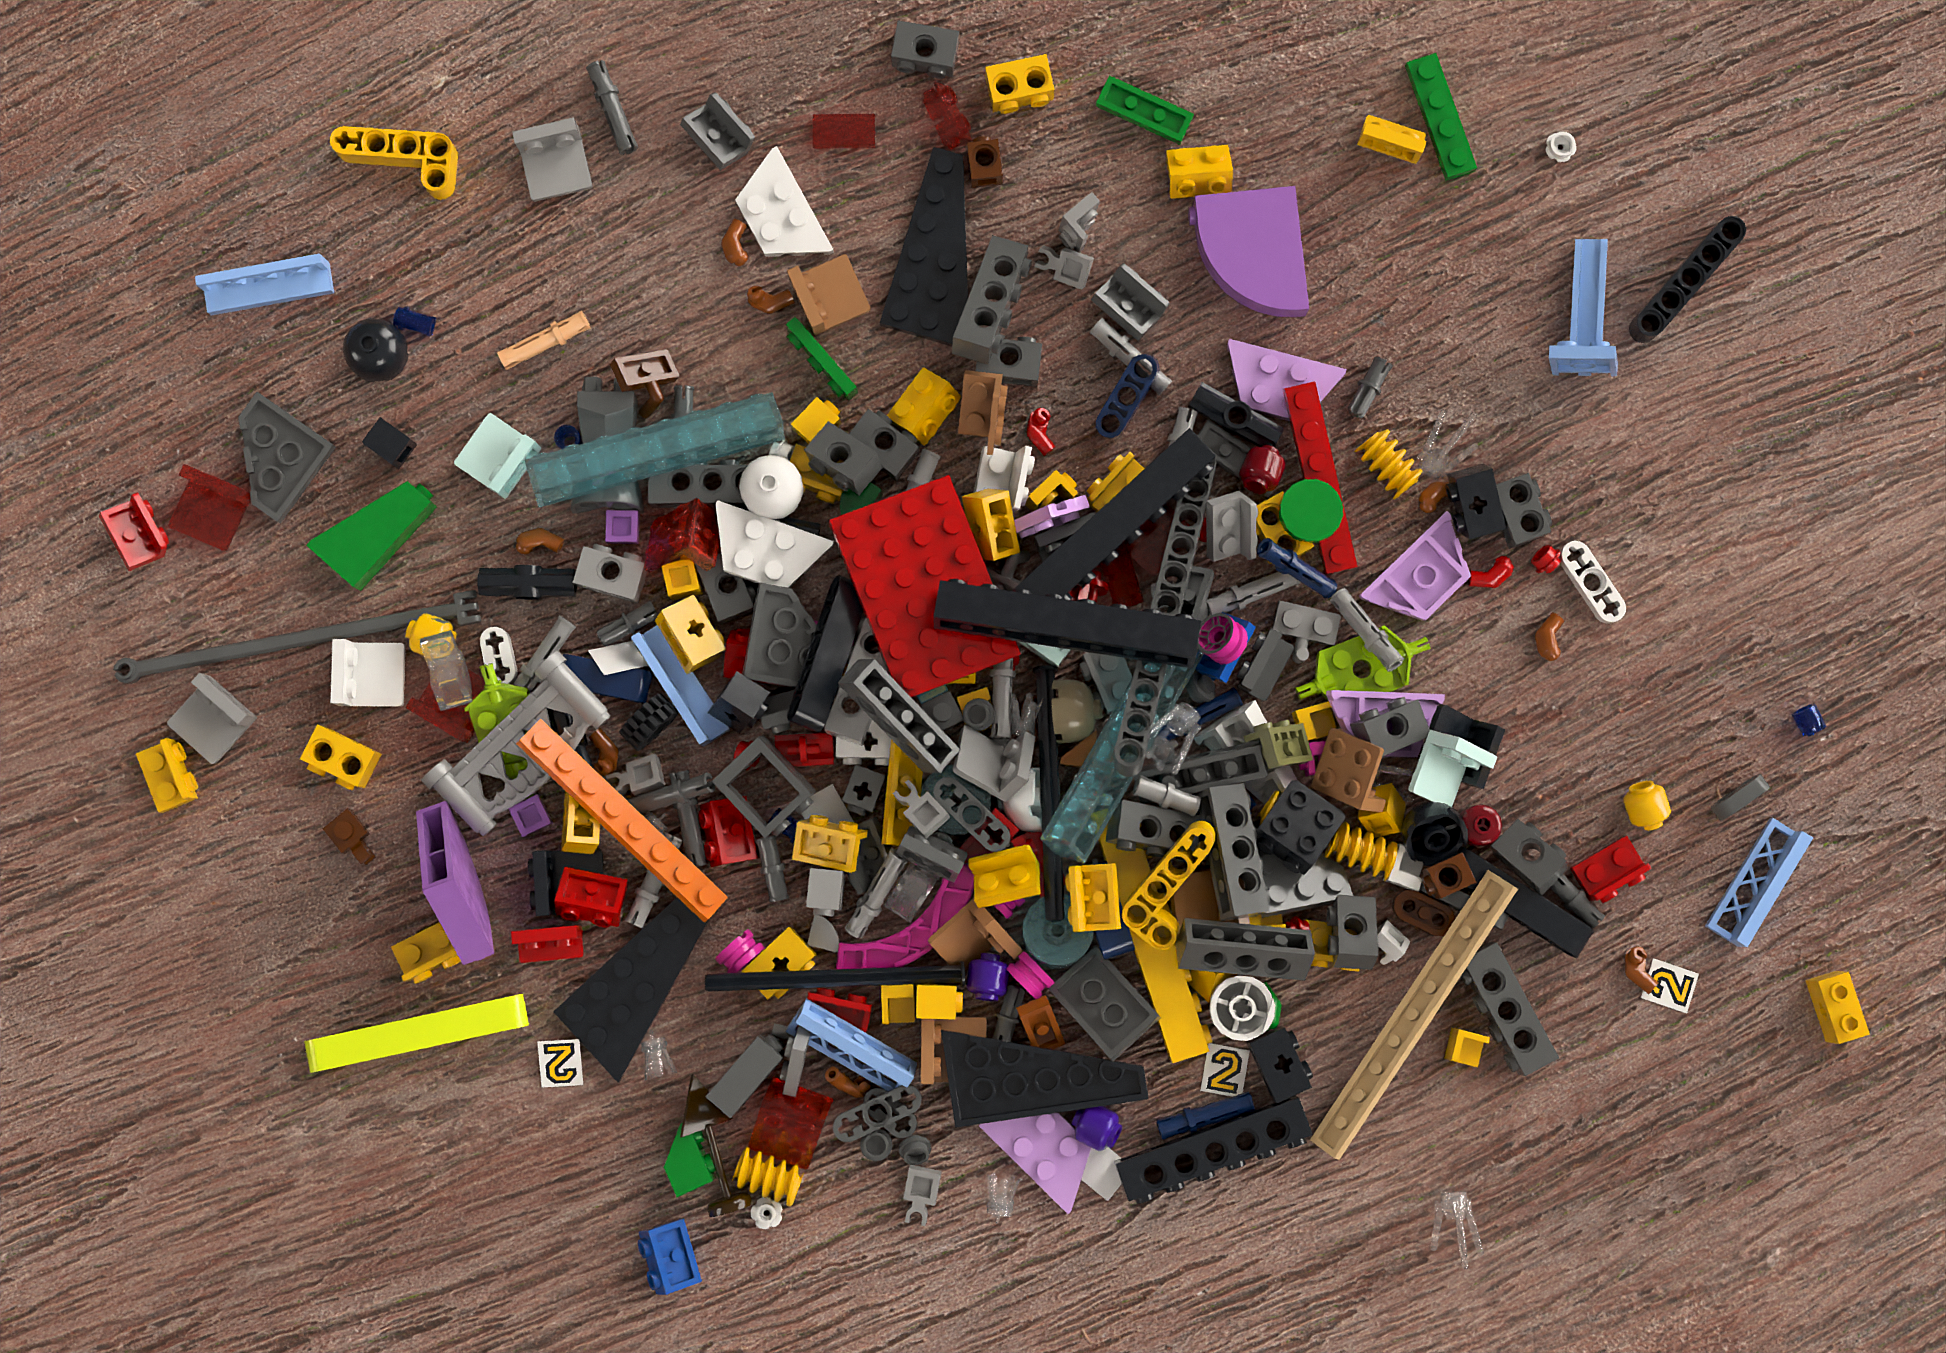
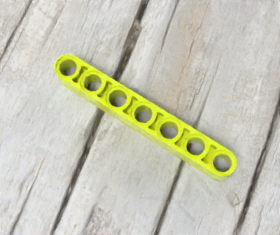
M519 994L307 1040L304 1043L310 1073L529 1026L524 996Z

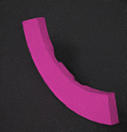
M964 863L954 883L943 878L941 886L929 907L917 920L903 930L889 937L870 942H840L836 969L902 967L929 952L933 947L928 943V939L968 904L972 897L974 875L968 864Z

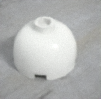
M774 455L758 457L749 463L742 473L739 485L741 499L748 510L758 516L772 520L785 518L794 512L801 501L804 491L802 476L795 465L784 457Z
M1040 767L1030 768L1028 782L1007 802L998 798L1000 812L1004 813L1010 822L1024 832H1042Z
M1237 975L1225 979L1216 986L1210 997L1209 1012L1212 1023L1220 1033L1233 1040L1248 1041L1268 1030L1274 1019L1275 1003L1264 983L1250 976Z

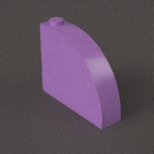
M1295 186L1195 196L1192 206L1188 207L1189 225H1195L1196 240L1201 258L1209 274L1219 287L1238 303L1254 311L1278 317L1306 316L1309 310Z
M447 801L416 811L422 891L462 964L465 965L473 961L482 960L494 954L491 925L482 887L463 834Z

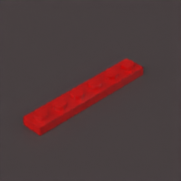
M1316 382L1284 388L1283 394L1303 480L1318 479L1328 483L1338 492L1343 503ZM1344 505L1343 518L1339 528L1329 538L1318 542L1325 574L1358 567Z

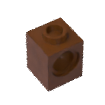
M983 136L973 139V142H968L967 156L971 187L1003 185L998 139L991 140L990 137ZM986 155L993 162L988 166H981L976 160L978 157Z
M1463 852L1422 870L1425 875L1421 878L1423 886L1429 896L1434 894L1435 899H1441L1476 883V879ZM1443 868L1449 869L1454 876V881L1449 887L1442 885L1439 881V873Z

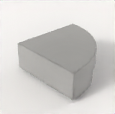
M814 915L807 945L838 953L839 938L834 926L823 916Z

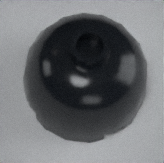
M368 318L359 321L349 329L344 338L343 353L347 365L358 377L368 382L394 379L403 371L409 355L407 353L408 343L406 337L395 325L383 319Z
M1429 801L1415 806L1406 815L1401 827V839L1411 860L1423 862L1424 866L1430 867L1459 854L1458 849L1463 843L1466 846L1468 842V829L1460 814L1454 808L1445 803Z

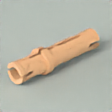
M581 310L558 323L556 321L551 322L550 327L498 351L497 354L505 369L509 370L558 344L561 346L567 344L566 340L591 329V326Z

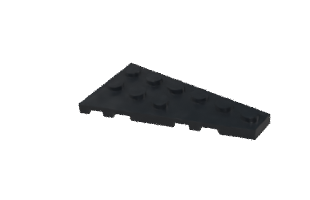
M933 147L881 316L880 326L952 347L953 336L968 299L963 155Z
M678 897L553 1011L618 1083L624 1076L628 1065L639 1049L643 1038L655 1020L675 980L710 920L709 918L706 922H703Z
M941 1029L955 1128L1149 1099L1143 1065L1112 1061Z

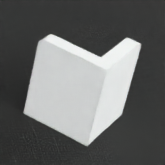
M1397 844V858L1386 882L1408 890L1419 891L1422 883L1419 875L1423 862L1411 860L1404 845Z

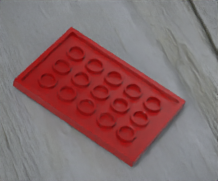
M949 475L828 521L887 671L911 698L1021 655L1016 641L934 628V611L940 580L959 579L965 581L968 585H993Z

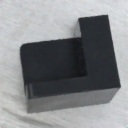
M381 417L362 440L365 446L398 470L417 446L413 440Z

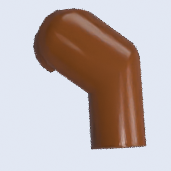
M733 219L722 239L721 246L726 260L740 267L748 260V253L742 250L740 239L747 225L737 219Z
M752 286L747 291L748 303L753 308L767 314L775 313L795 303L789 289L774 296L763 291L760 286Z
M1436 481L1427 486L1419 496L1420 510L1425 513L1434 512L1436 504L1443 497H1447L1445 485L1449 484V482Z
M535 528L521 532L516 538L517 543L515 547L523 555L530 554L534 547L540 545L559 553L565 539L543 528Z
M1554 612L1548 616L1535 633L1538 653L1547 661L1558 659L1561 653L1555 633L1565 621Z
M599 728L589 736V739L599 749L598 761L594 764V770L601 776H606L614 773L617 768L619 749L606 733Z
M1635 946L1627 950L1625 954V975L1649 995L1659 982L1646 972L1647 953L1645 949Z
M830 1067L825 1073V1078L831 1085L854 1098L864 1097V1093L868 1092L871 1088L870 1083L863 1076H858L853 1081L837 1067Z

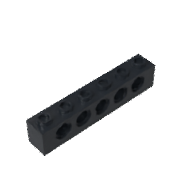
M1294 1095L1279 1103H1272L1256 1109L1254 1112L1236 1116L1198 1130L1195 1133H1189L1115 1160L1114 1163L1128 1201L1135 1200L1136 1204H1140L1153 1199L1154 1192L1166 1189V1192L1170 1193L1184 1188V1182L1196 1178L1197 1182L1210 1179L1215 1176L1214 1171L1220 1168L1227 1167L1228 1171L1246 1165L1245 1159L1256 1155L1258 1160L1276 1154L1275 1149L1287 1145L1291 1149L1307 1143L1306 1137L1313 1134L1300 1098ZM1278 1120L1283 1126L1282 1133L1278 1137L1271 1138L1267 1134V1126L1270 1122ZM1244 1131L1250 1132L1253 1138L1251 1145L1245 1149L1238 1148L1236 1145L1237 1136ZM1215 1142L1221 1144V1156L1214 1160L1208 1159L1205 1154L1207 1146ZM1180 1154H1189L1192 1158V1164L1187 1170L1181 1171L1175 1167V1160ZM1158 1165L1161 1167L1162 1174L1157 1181L1150 1182L1145 1179L1144 1172L1148 1166Z

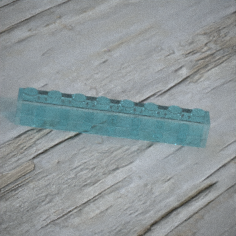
M773 392L755 394L745 400L734 403L726 402L718 407L704 411H693L686 416L675 419H663L657 424L642 428H631L624 433L613 436H601L595 441L580 445L572 444L555 452L539 453L524 461L538 508L785 440L784 423Z
M1198 647L1193 668L1168 665L1146 755L1204 655ZM1152 663L1146 664L1143 667L1149 672H1155L1160 669ZM1132 680L1040 838L1058 856L1082 863L1087 861L1134 776L1125 777L1120 775L1114 767L1115 746ZM1140 693L1136 696L1141 702H1148L1152 699L1147 693ZM1132 723L1128 726L1133 732H1141L1145 729L1140 723ZM1125 753L1121 756V759L1127 763H1132L1138 759L1132 753Z

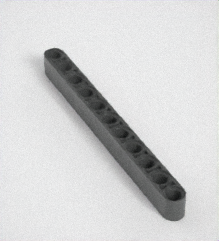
M1217 457L1211 463L1214 469L1201 481L1196 477L1187 485L1191 489L1188 493L1198 492L1202 496L1192 498L1187 493L1177 502L1150 608L1160 611L1158 609L1160 606L1168 605L1174 610L1170 613L1161 612V614L1170 616L1181 614L1206 514V501L1210 498L1215 478ZM1191 520L1195 524L1193 526H1184L1180 522ZM1177 548L1186 549L1188 553L1184 555H1178L1173 550ZM1174 576L1179 578L1181 582L1171 584L1166 579ZM1137 660L1115 746L1114 767L1120 775L1125 777L1135 776L1143 767L1168 664ZM1152 663L1160 669L1155 672H1149L1143 667L1146 664ZM1140 693H1147L1152 699L1148 702H1141L1136 696ZM1132 723H1140L1145 729L1141 732H1133L1128 726ZM1125 753H1132L1138 759L1132 763H1127L1121 759V756Z

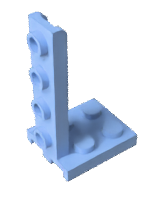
M1575 239L1570 341H1559L1557 345H1549V362L1552 375L1559 376V373H1578V376H1591V373H1610L1611 376H1617L1616 346H1610L1609 342L1603 341L1608 239Z

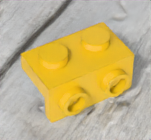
M1228 145L1166 150L1171 199L1232 192L1233 167Z
M923 367L887 416L893 421L892 424L908 431L920 444L925 446L931 437L936 434L938 428L950 412L955 409L961 399V395L948 381Z
M1116 863L1069 866V873L1066 875L1065 883L1071 899V906L1068 908V921L1073 927V932L1121 929Z

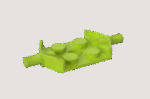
M1385 625L1381 626L1379 630L1386 632L1391 645L1404 658L1403 663L1391 672L1386 670L1373 652L1367 651L1364 647L1365 643L1360 636L1317 652L1315 679L1310 683L1295 688L1296 693L1309 689V691L1299 694L1298 698L1302 700L1314 694H1321L1328 700L1326 691L1392 692L1409 685L1411 658L1413 655L1431 649L1429 643L1417 647L1428 642V639L1423 637L1408 644ZM1356 661H1364L1368 664L1370 671L1366 678H1358L1354 675L1353 665Z
M493 663L479 667L485 682V689L464 708L465 712L469 711L478 742H481L530 695L528 688L502 683L501 680H497ZM502 752L507 776L511 779L517 778L518 771L525 770L528 766L526 758Z

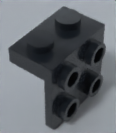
M1444 704L1437 706L1429 727L1433 731L1460 737L1495 756L1505 729L1498 725L1473 720ZM1422 745V747H1421V749H1420V754H1419V756H1418V761H1419L1420 755H1421L1422 750H1423V745ZM1480 765L1479 770H1474L1466 767L1461 784L1484 789L1491 768Z
M1293 780L1288 784L1266 818L1256 829L1257 847L1267 854L1273 853L1283 860V865L1294 873L1300 872L1305 875L1345 819V815L1341 810L1297 780Z
M596 848L594 854L561 852V850L532 851L533 858L528 859V874L530 878H534L535 889L530 891L531 910H536V916L557 915L554 900L564 867L604 874L603 851L600 848Z

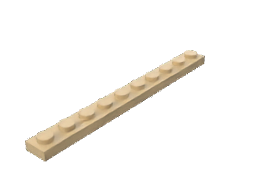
M1487 870L1311 1137L1310 1141L1334 1159L1340 1160L1518 889Z

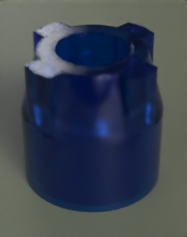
M563 425L556 430L554 441L564 453L571 454V452L578 448H582V438L575 427ZM568 436L575 437V442L571 446L565 445V439Z
M1815 703L1806 705L1791 714L1803 737L1812 736L1827 727Z

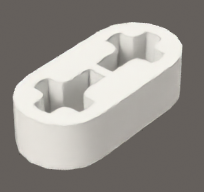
M499 627L487 628L480 637L484 665L493 663L494 670L497 672L499 670L498 660L501 659L503 667L510 669V673L505 674V680L502 683L512 685L516 681L518 673L511 638L505 630ZM495 633L498 637L503 638V642L499 643L498 646L500 651L498 655H496L495 648L488 645V641H491L493 638L492 634Z

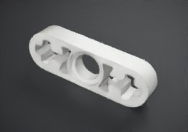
M1571 541L1560 549L1561 553L1558 557L1561 560L1560 565L1595 617L1605 624H1611L1620 620L1626 612V604L1589 548L1580 541ZM1569 548L1573 552L1578 550L1581 553L1578 561L1582 567L1588 563L1590 568L1577 575L1575 571L1581 567L1575 560L1570 562L1567 559L1570 555ZM1587 574H1595L1599 578L1600 587L1598 590L1590 591L1584 586V577ZM1607 590L1609 594L1603 596L1608 604L1614 603L1617 608L1613 610L1615 616L1611 613L1605 615L1603 609H1605L1606 604L1602 598L1595 602L1593 597Z

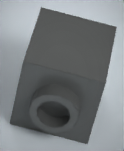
M855 765L842 799L844 803L849 804L847 810L865 816L866 811L874 813L886 776ZM864 783H866L872 795L870 797L865 796L863 801L858 800L859 795L855 792L856 787L862 788Z

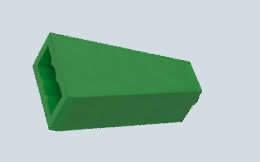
M406 481L310 540L306 546L352 587L361 591L437 508L430 501L434 495L422 484L419 483L415 487Z

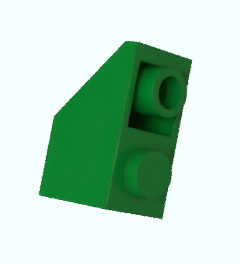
M683 1122L678 1128L664 1165L665 1172L676 1197L708 1184L716 1178L714 1174L716 1169L711 1153L705 1154L701 1142L705 1141L702 1131L680 1137Z

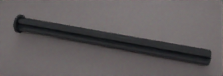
M1043 665L1034 667L1033 673L1036 674L1045 918L1050 922H1059L1064 920L1065 910L1058 743L1056 741L1058 735L1054 732L1052 717V698H1056V689L1052 690V683L1055 680V673L1058 672V667Z
M959 961V965L705 975V990L708 992L960 983V987L965 986L964 961Z

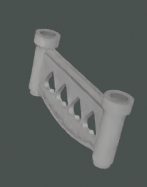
M558 650L551 654L534 671L543 682L457 765L452 767L446 759H443L421 779L429 790L434 788L477 834L480 833L483 837L497 825L494 820L497 814L520 803L552 778L516 744L525 735L524 730L529 731L540 719L551 728L547 708L568 713L573 717V724L569 727H564V732L560 735L573 750L576 749L589 726L593 725L598 729L611 717L603 703L565 664L567 659ZM502 752L526 758L528 766L525 770L518 771L517 778L511 779L507 776ZM479 773L500 778L505 782L504 790L497 791L494 800H488L484 797Z

